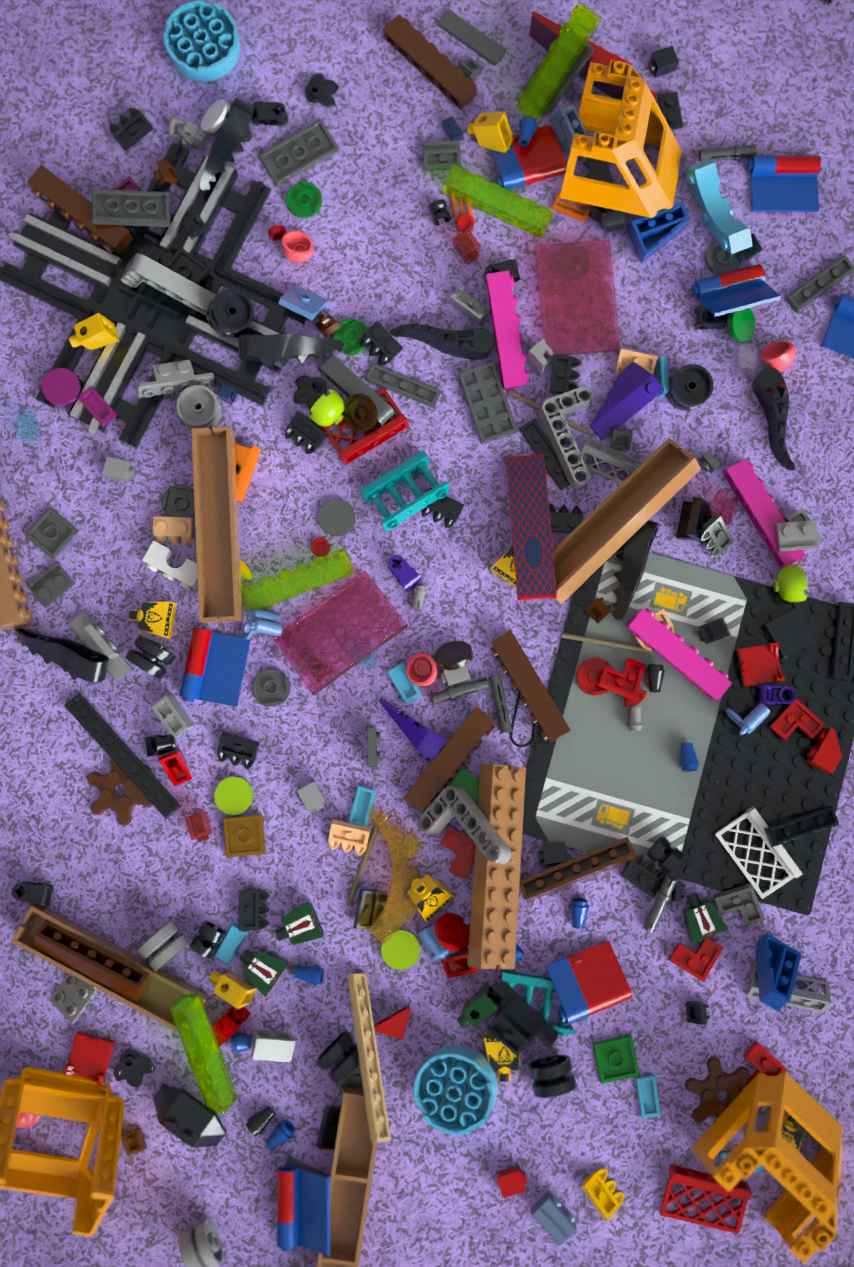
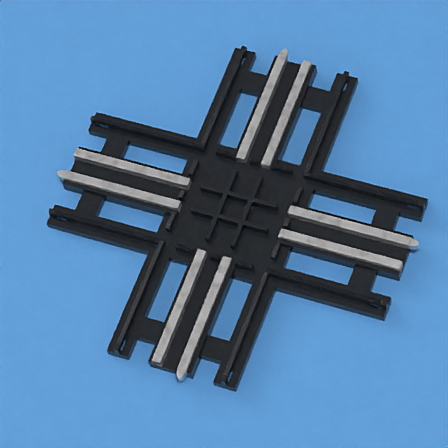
M172 142L164 160L173 165L178 178V182L175 185L186 191L170 220V227H166L162 236L150 231V226L122 225L129 230L133 240L119 256L115 252L110 253L104 247L68 231L67 229L72 220H66L60 215V211L55 208L48 221L32 213L27 214L24 219L26 226L21 235L9 233V237L14 241V247L30 255L22 270L6 262L3 267L0 266L1 282L77 317L76 324L97 313H100L114 323L119 342L103 346L86 380L79 379L81 385L80 395L92 386L117 413L115 418L127 423L119 440L135 448L138 447L165 395L141 397L136 406L121 399L146 351L161 358L158 364L190 360L194 374L213 373L215 384L219 386L226 384L234 388L236 394L263 406L271 389L255 381L262 366L266 367L262 362L243 360L238 371L235 372L189 350L191 343L197 334L239 354L240 335L285 334L281 332V329L287 318L305 325L308 319L279 304V300L284 293L231 269L271 192V188L265 186L262 181H254L246 196L232 190L239 175L233 167L226 165L224 167L225 172L215 174L216 182H209L210 189L202 191L199 189L198 183L208 156L203 157L195 173L183 167L190 152L182 147L179 142L177 144ZM154 177L147 191L169 192L172 184L167 181L160 183V180H155ZM223 207L236 213V216L212 260L198 252ZM198 212L208 231L191 239L181 221ZM181 247L210 268L211 272L200 284L201 287L215 295L218 294L221 286L227 289H237L244 292L250 300L269 308V311L263 323L253 318L250 325L234 336H222L210 327L206 315L145 282L134 288L123 283L121 278L128 262L137 253L145 255L165 266ZM48 264L94 285L95 288L88 301L42 280L41 277ZM74 327L69 337L76 334ZM68 337L50 371L56 368H65L73 372L86 347L80 345L74 348ZM280 361L276 362L271 370L280 373L283 367ZM152 374L149 382L155 381L154 374ZM41 387L36 400L54 408L55 405L47 401ZM78 399L72 404L68 412L70 417L89 425V432L91 434H95L98 430L104 432L107 426L103 427ZM134 431H136L134 437H133L132 440L130 441V439H131V437H132Z

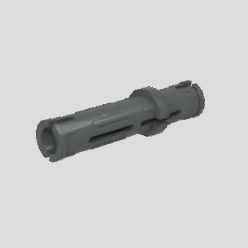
M734 145V147L699 150L700 162L734 159L736 161L739 158H750L752 155H756V145Z
M501 674L490 676L489 679L497 711L495 716L498 717L500 733L511 732L513 730L509 718L510 710L507 708Z
M484 677L431 693L433 703L436 705L449 700L452 702L461 696L489 689L488 680Z
M666 874L661 888L657 890V897L643 925L645 930L648 931L650 927V932H655L659 919L667 902L671 900V893L678 881L674 876L670 878L671 875Z

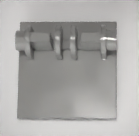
M68 973L49 1001L74 1024L76 1019L81 1017L82 1011L88 1007L87 1004L91 1003L90 999L94 994L98 993V990Z

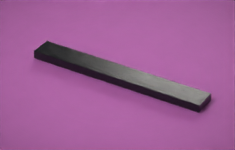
M80 693L64 705L165 819H168L181 807L176 799Z

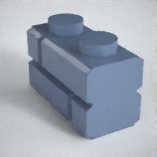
M573 105L559 109L550 120L562 144V148L567 154L571 151L574 133L588 136Z
M547 1192L530 1209L531 1215L556 1243L561 1246L577 1230L576 1218L569 1210L565 1212L562 1209V1203L555 1195L551 1197Z

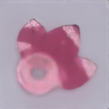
M720 489L715 494L714 501L709 502V511L711 516L718 514L726 526L730 525L733 521V515L736 514L738 498L734 497L728 500L724 489Z

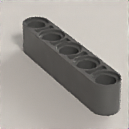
M333 354L328 355L317 366L320 373L323 372L326 375L325 377L348 398L360 393L369 396L377 407L378 418L376 423L379 426H383L395 414L393 408Z

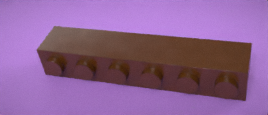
M398 14L383 28L384 39L460 110L476 97L477 86L472 79H468L459 67H455L446 55H442L432 42L429 43L419 30L416 31L406 18L403 19Z
M42 165L27 181L31 187L30 192L38 199L40 197L45 199V203L51 209H58L62 217L66 220L71 219L74 221V225L79 230H86L95 242H102L103 247L110 253L114 251L120 256L133 240L129 230L122 225L93 224L92 203Z
M510 630L491 642L493 647L490 648L495 658L500 657L503 662L500 664L505 675L509 673L513 680L510 683L515 691L519 690L522 694L520 700L524 707L529 706L532 713L529 715L535 725L537 723L540 724L542 730L539 732L545 741L549 740L552 743L571 732L512 631Z
M476 706L403 798L421 813L423 810H427L433 803L432 799L436 794L439 796L446 788L444 786L448 779L452 781L458 774L456 770L460 764L464 766L470 759L468 755L472 749L476 751L483 741L480 740L484 734L488 736L495 726L492 725L494 720Z
M627 836L522 879L519 882V886L526 903L636 859V854Z
M48 920L34 934V948L135 1001L139 1000L148 987L150 973Z

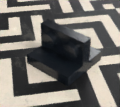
M693 497V502L683 501L676 538L698 541L706 545L707 540H700L703 531L702 526L716 514L717 508L700 497Z

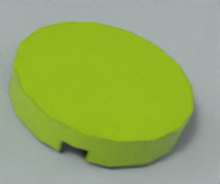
M228 777L222 780L215 789V804L225 814L232 816L242 814L252 804L253 789L249 782L243 778Z
M398 929L386 935L382 942V957L386 964L393 969L404 970L410 968L419 958V941L408 930Z

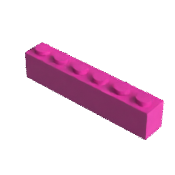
M509 270L486 274V287L503 389L525 387L529 381L528 370L524 369L526 354L525 351L521 350L523 335L518 330L520 316L515 311L517 297L512 292L514 278L510 276Z
M745 458L726 469L722 474L782 569L805 557V550L778 552L776 524L786 523L784 521L785 517L774 505L773 497L766 492L764 482L755 474L752 463L748 462Z
M647 608L645 610L638 609L624 627L711 700L718 701L732 684L728 680L729 676L721 670L718 672L713 667L714 663L709 659H703L699 656L700 652L695 647L687 646L682 636L669 631L670 627L665 622L656 620L654 618L655 614Z

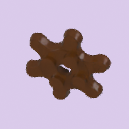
M110 759L111 770L108 774L101 775L97 772H91L87 776L88 784L97 787L100 791L99 799L91 804L90 809L94 815H101L105 810L113 809L117 813L118 823L122 826H127L132 821L131 809L133 806L139 804L148 808L153 805L114 761ZM144 764V765L149 769V771L151 772L150 767H149L148 765ZM118 784H122L125 787L123 795H118L115 792V787Z
M711 1057L706 1063L708 1076L704 1080H698L693 1077L686 1080L685 1088L687 1091L697 1094L700 1098L699 1106L692 1112V1118L695 1122L701 1123L711 1115L719 1117L742 1092V1084L749 1078L750 1073L746 1067L740 1066L733 1073L728 1074L722 1070L720 1060L716 1057ZM718 1091H726L727 1096L724 1100L717 1099L716 1094Z

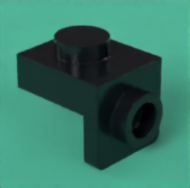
M724 617L699 626L700 631H698V635L702 642L705 641V644L731 635Z

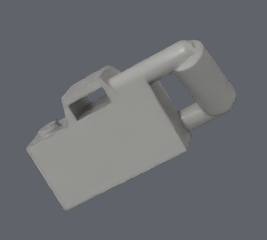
M175 117L170 118L168 127L170 137L179 140L187 148L193 146L202 151L205 149L208 143L206 132L199 130L197 125L192 122H185ZM179 124L178 134H175L176 125Z

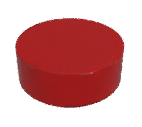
M467 213L460 214L455 221L456 228L463 233L470 232L474 227L473 217Z
M277 225L271 227L268 230L269 239L272 241L282 239L283 235L287 232L285 226Z
M317 538L312 542L311 550L315 556L325 557L330 552V544L324 538Z

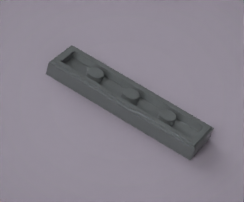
M449 9L437 22V26L494 66L497 65L506 53V49Z
M843 255L785 299L797 313L854 271V266Z
M372 363L365 381L431 408H435L441 394L439 389L375 363Z

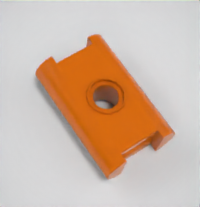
M235 441L236 467L240 468L236 474L238 502L242 503L261 449L253 445L250 449L238 445Z

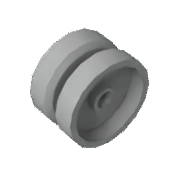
M193 385L180 393L176 409L179 417L190 430L194 428H210V430H213L212 427H216L222 418V407L216 395L209 388L203 385Z
M173 921L162 929L157 930L138 949L139 954L143 958H148L154 952L157 953L149 962V966L154 972L158 971L190 943L184 935H179L173 941L171 940L178 932V927Z
M209 1219L197 1223L195 1229L188 1227L180 1231L178 1244L185 1267H218L223 1264L222 1244L214 1224Z

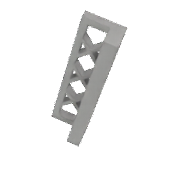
M587 438L581 451L582 458L585 453L594 458V462L591 463L584 461L587 469L620 484L627 478L619 477L617 471L625 470L630 476L643 463L590 438ZM607 462L611 465L612 469L605 471L601 468L600 463Z
M751 966L750 984L746 991V997L759 999L758 981L756 980L757 967ZM796 975L795 982L801 983L806 989L801 990L794 985L790 1002L786 1005L824 1013L831 1004L829 982ZM813 987H823L824 994L818 993Z

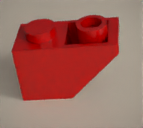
M825 728L817 735L816 739L818 741L816 745L809 749L806 762L826 774H833L842 758L835 730L833 728Z
M231 1006L204 1036L219 1049L251 1013L245 1007L237 1009Z

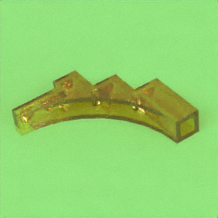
M375 811L370 818L378 826L387 843L391 857L392 877L386 904L379 917L369 928V931L384 945L417 911L410 897L407 896L405 898L403 895L411 888L412 881L419 878L417 876L418 870L412 864L409 867L406 864L423 847L420 845L422 841L417 835L413 834L411 836L408 833L402 838V831L396 825L392 827L387 822L389 818L382 811L379 813Z

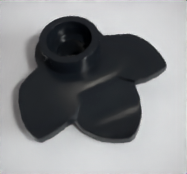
M321 73L315 74L310 78V83L306 86L304 94L311 103L319 102L322 106L335 105V100L332 95L337 92L339 85L333 80H325L324 75Z
M300 376L295 380L298 389L294 393L293 402L297 404L307 403L310 410L326 391V382L320 377ZM318 383L319 388L315 390L314 385Z
M129 1049L120 1055L119 1064L114 1069V1077L116 1081L126 1079L130 1086L138 1088L142 1084L143 1074L154 1072V1065L148 1057L139 1056L135 1050ZM131 1059L133 1062L128 1063L126 1060Z

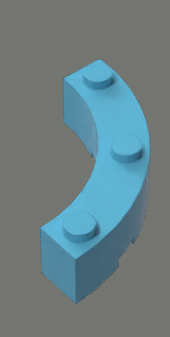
M705 160L687 167V182L691 185L694 197L702 212L701 220L704 225L707 224L710 232L722 249L734 254L752 247L750 228L739 219L735 220L732 217L733 210L726 197H721L718 186H721L715 162Z

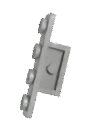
M190 360L152 365L155 381L139 383L138 396L141 398L161 394L168 395L183 391L193 385H203L209 388L213 386L214 375L213 373L194 375Z
M86 612L80 613L69 623L90 649L108 656L107 670L116 681H119L132 670L116 650L118 648L111 639L108 640L105 637V631L101 626H96Z

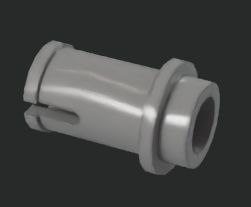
M415 585V588L412 589L414 595L411 608L423 610L425 593H427L426 587Z
M629 708V725L627 727L631 732H640L641 728H643V725H641V708Z

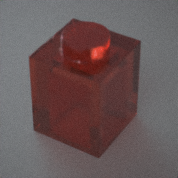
M469 228L453 238V246L464 262L468 260L474 261L479 257L481 245Z
M207 811L185 817L191 840L197 839L198 842L209 839V834H212L213 830Z

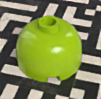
M333 388L328 390L330 394L327 397L323 394L310 409L312 414H308V417L319 426L327 427L333 423L337 425L344 418L342 415L345 409L344 401Z
M801 564L783 567L778 572L776 580L773 581L774 591L778 592L779 596L785 601L801 602L807 599V595H804V590L808 589L804 569H799Z

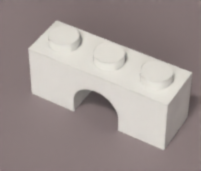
M153 541L142 560L147 564L146 568L155 573L157 570H160L164 573L162 576L170 581H173L175 578L180 581V586L187 590H190L191 587L196 590L198 586L197 563L186 559L181 567L172 568L170 566V558L173 551Z

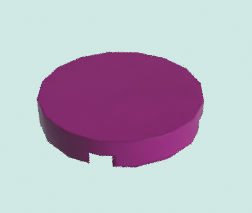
M56 368L48 372L44 377L42 392L49 402L61 407L72 404L77 400L81 392V385L77 375L71 370Z

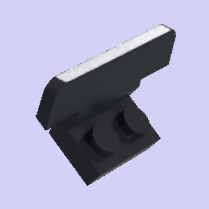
M505 982L499 983L490 993L505 1007L486 1028L516 1056L532 1041L535 1035L550 1049L558 1038L557 1030Z

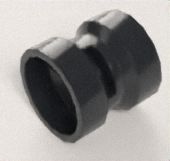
M435 200L428 206L430 213L433 214L434 225H440L438 220L444 218L445 223L451 220L450 212L447 211L446 200Z

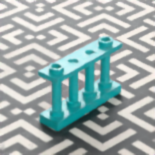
M424 450L360 489L367 504L374 502L385 518L381 523L386 532L395 529L401 522L436 500L443 499L450 492L448 483L444 481L439 484L427 466L430 465V462ZM419 471L422 472L433 488L425 494L421 492L411 477ZM403 481L406 482L417 498L409 504L405 502L395 488L396 485ZM387 491L390 492L401 508L392 515L379 498L380 495Z
M502 970L501 980L505 981L512 989H514L516 983L524 984L526 988L524 1000L530 1006L533 989H536V987L543 988L545 995L541 1016L549 1023L552 996L555 993L550 978ZM560 1022V1024L549 1023L557 1030L558 1035L569 1036V1034L575 1033L573 1026H568L565 1022Z

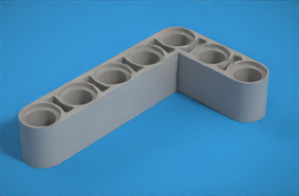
M139 253L128 262L121 278L123 283L134 288L145 282L206 315L210 301L217 296Z
M586 386L549 398L544 401L539 409V417L568 483L574 489L582 488L590 475L564 416L587 407L593 398V392ZM579 395H583L586 400H582ZM562 401L567 402L569 406L563 405ZM545 408H550L553 413L547 412ZM553 424L558 425L560 427V430H556L553 427ZM560 441L566 442L568 447L562 446ZM567 458H572L575 464L569 463ZM575 475L581 476L583 481H578Z
M452 786L446 787L418 820V827L421 831L438 834L455 816L487 860L504 864L511 859L512 853L509 846L464 789Z

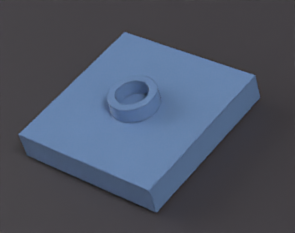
M294 285L279 300L281 306L310 320H313L328 303L327 299L298 285Z

